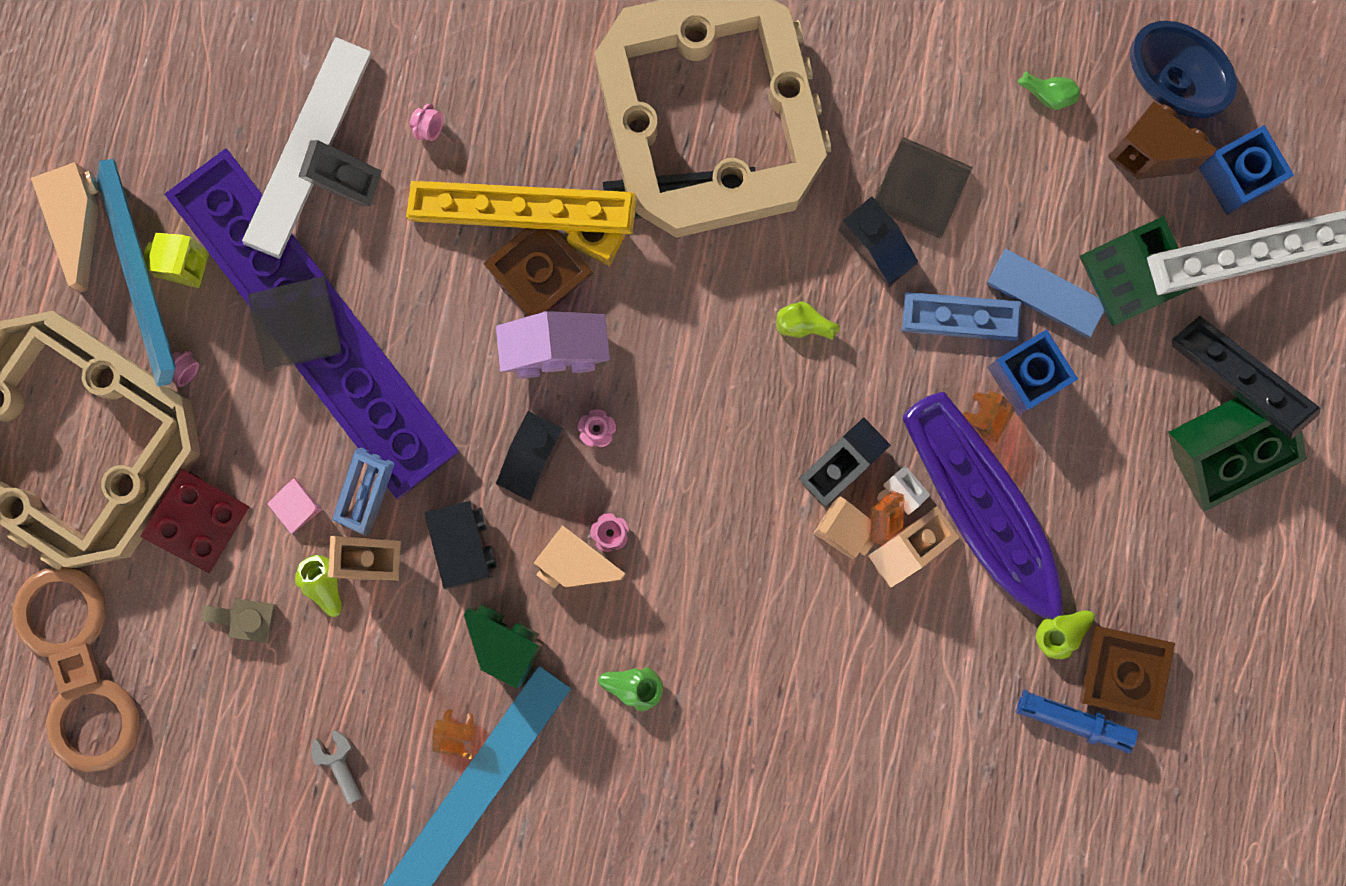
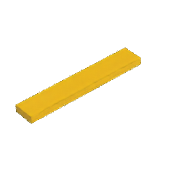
M411 181L406 218L412 222L632 234L637 196L634 192Z

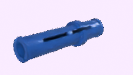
M1027 690L1022 691L1016 708V714H1021L1087 738L1086 742L1095 745L1098 742L1127 754L1132 752L1131 747L1134 748L1138 736V730L1104 719L1105 715L1097 712L1094 715L1085 713L1062 703L1038 696Z

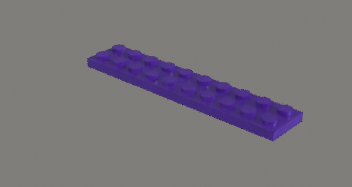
M227 148L164 194L356 447L368 450V453L371 455L377 454L384 461L390 460L395 463L387 488L397 500L460 453L293 233H291L280 259L243 244V237L263 194Z

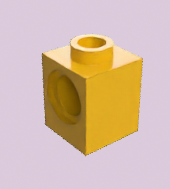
M564 231L569 234L567 241L572 248L608 266L611 265L626 234L605 233L601 240L589 242L583 237L584 231Z

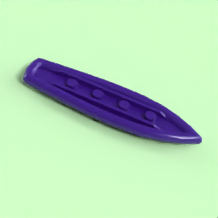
M945 392L935 393L920 399L906 411L902 419L939 496L969 548L995 582L1016 601L1044 619L1052 620L1057 616H1062V590L1052 549L1025 497L984 440Z

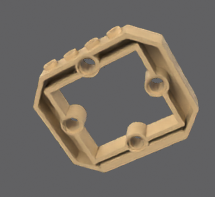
M658 0L622 9L594 53L597 74L625 191L636 194L635 212L676 238L795 211L823 168L827 152H831L828 132L826 129L820 130L817 116L822 115L820 99L817 93L811 94L808 80L813 79L810 60L808 56L802 57L799 44L803 43L802 28L799 20L793 21L788 7L776 0ZM758 29L771 79L768 101L771 108L777 114H780L792 163L751 172L748 165L742 160L727 158L720 161L715 167L711 182L660 193L649 147L655 142L658 135L657 114L649 104L638 102L627 58L677 47L679 53L685 59L701 61L712 53L715 38ZM692 31H699L706 38L700 42H692L686 38V35ZM783 86H791L797 90L798 95L793 98H786L778 90ZM637 119L644 120L649 125L643 132H634L628 126ZM728 174H734L741 180L742 184L738 188L729 189L722 184L721 180Z
M54 311L0 321V392L2 391L4 394V403L0 407V422H9L21 414L24 407V398L16 386L45 344L83 369L82 382L90 393L108 400H116L125 396L163 422L133 467L116 465L104 474L101 480V489L109 502L86 536L45 510L41 499L35 493L12 488L0 480V524L10 531L7 537L24 548L32 545L42 552L39 557L42 561L58 570L62 566L80 568L131 557L143 539L140 535L181 468L189 472L201 454L191 400L168 385L157 387L152 374ZM108 369H112L114 374L112 383L108 387L102 388L100 385L101 374ZM130 476L133 480V489L128 495L123 496L120 493L119 484L124 477ZM20 498L23 502L24 510L19 517L14 518L11 513V506L15 500Z

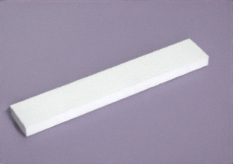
M335 37L243 237L242 242L244 245L278 259L281 258L314 185L298 177L310 140H319L327 145H332L372 57L371 51Z
M1346 210L1153 254L1147 257L1157 295L1346 251Z

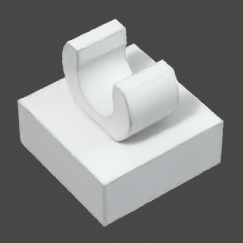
M905 465L883 484L885 489L879 493L877 499L881 502L887 496H893L898 502V507L891 512V516L898 517L904 511L909 515L930 494Z

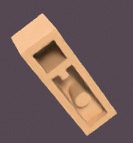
M76 162L32 177L31 180L67 284L81 293L88 290L99 210L95 194L99 193V186L91 171H86Z

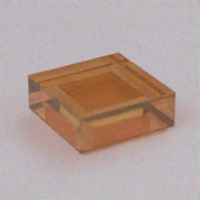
M891 491L872 507L871 542L883 546L903 528L904 494Z

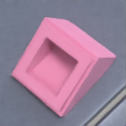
M296 478L288 482L268 503V506L291 534L295 533L323 510Z

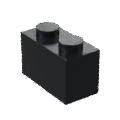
M469 500L424 512L443 589L449 590L493 578L491 569L497 568V562L492 545L485 546L481 531L488 530L482 507L475 508L474 502Z

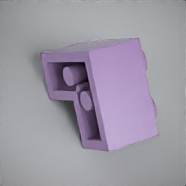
M546 311L496 326L500 372H516L518 379L539 377L540 370L542 372L566 370V366H571L573 373L590 372L595 370V364L610 360L605 314Z

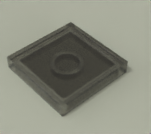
M902 136L875 200L890 217L941 239L973 167Z
M324 276L248 294L263 366L267 372L343 354L329 288Z

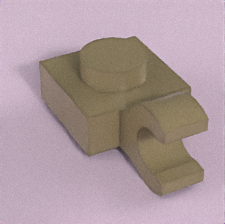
M235 598L233 609L204 605L201 621L230 625L228 637L269 643L276 604Z

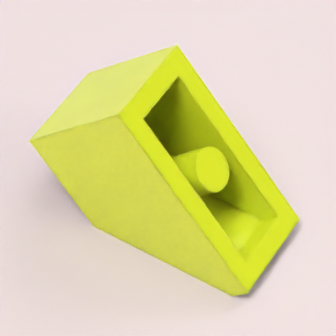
M155 233L153 242L148 243L144 252V261L148 273L157 278L200 288L209 252L192 237Z

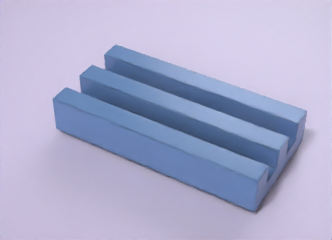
M362 447L355 449L332 521L364 536L371 534L395 463L390 460L384 461L377 454L371 455L368 453V450ZM366 463L368 466L362 484L359 487L351 517L348 518L346 515L363 464ZM377 469H379L378 474H377V477H376V480H375V483H374V486H373V489H372V492H371V495H370V498H369V501H368V504H367V507H366V510H365V513H364V516H363V518H362L361 523H359V522H360V519H361V516H362V513H363V510H364V507H365V505H366V502H367V499H368V496H369V493H370V490H371V487H372V484H373V481H374V478H375Z

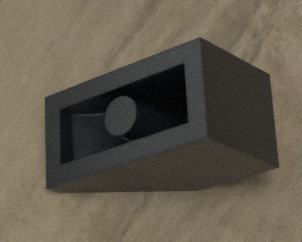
M873 196L842 221L839 232L888 287L893 285L919 262L899 226Z
M527 411L508 449L496 485L531 502L566 434L564 429Z
M863 417L816 461L799 480L826 507L891 445Z

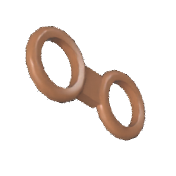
M63 566L60 570L53 567L45 568L30 576L18 590L12 613L14 629L21 642L35 654L49 658L59 695L51 703L46 719L47 739L55 755L69 767L85 772L108 770L122 762L134 748L140 730L139 710L131 695L116 682L100 677L91 645L101 634L106 618L105 599L97 583L83 571ZM56 582H65L75 586L82 592L88 606V618L85 627L77 637L65 643L46 641L36 632L31 623L30 609L33 599L42 588ZM95 693L107 697L116 704L122 716L123 728L119 740L111 750L102 755L90 756L80 753L70 745L65 735L64 720L67 710L75 700L86 694Z

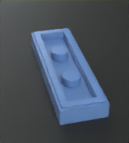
M1008 249L1003 251L986 282V285L1016 301H1020L1029 308L1086 338L1091 337L1105 311L1098 297Z
M905 292L901 332L1017 342L1019 340L1021 302Z

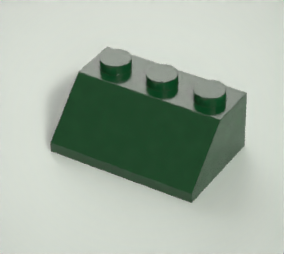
M1238 397L1168 432L1174 460L1199 507L1204 512L1307 460L1302 431L1291 440Z

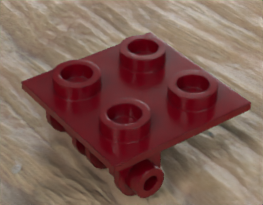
M181 468L140 537L195 567L210 573L250 506L203 481L199 476Z

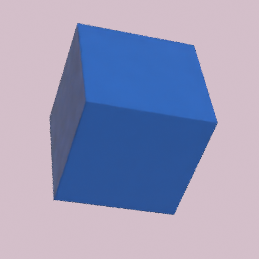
M1265 125L1215 151L1208 160L1199 166L1201 173L1226 215L1276 189L1294 176Z
M1047 329L998 358L987 367L1017 416L1078 380V377Z

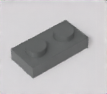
M310 140L298 177L362 207L371 206L382 170L319 140Z

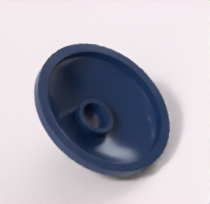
M1156 21L1143 27L1132 41L1130 60L1134 74L1144 91L1159 105H1167L1182 116L1209 118L1222 113L1234 100L1237 92V78L1234 68L1224 51L1201 31L1180 22Z

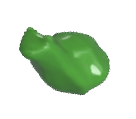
M1026 71L1018 80L1020 86L1033 93L1042 104L1050 109L1060 110L1077 103L1080 99L1079 86L1070 78L1052 77L1043 80L1030 75Z
M648 667L642 670L633 668L622 672H606L598 678V683L604 690L617 696L627 706H633L637 711H646L656 706L663 694L661 678L654 670Z

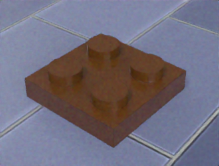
M525 228L483 263L527 316L550 311L593 275L592 270L557 230Z
M1094 626L1079 703L1160 721L1175 643Z

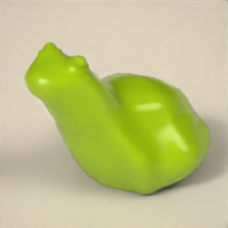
M803 301L787 305L777 313L776 327L781 335L802 338L809 334H817L833 340L840 331L838 324L824 318L811 305Z
M313 555L299 563L295 574L296 586L301 588L303 595L313 600L326 614L331 617L339 616L343 606L338 592V579L328 577L329 558L323 555Z
M1082 610L1071 615L1057 616L1052 620H1043L1035 635L1040 650L1052 659L1069 658L1072 652L1079 648L1084 635L1093 625L1095 614L1091 611Z

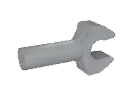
M334 730L332 731V737L337 745V751L333 755L328 754L321 740L315 739L312 744L311 756L315 765L324 764L332 768L347 804H350L362 798L346 763L347 754L353 749V744L345 734Z

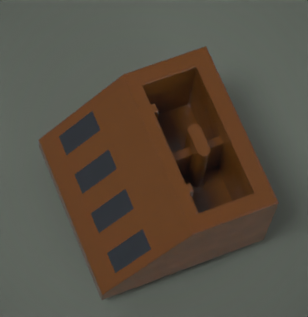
M1153 101L1133 123L1108 157L1139 180L1191 174L1208 160L1217 149L1210 144L1211 141L1205 133L1196 128L1190 129L1179 120V115L1172 108L1164 104L1159 105Z

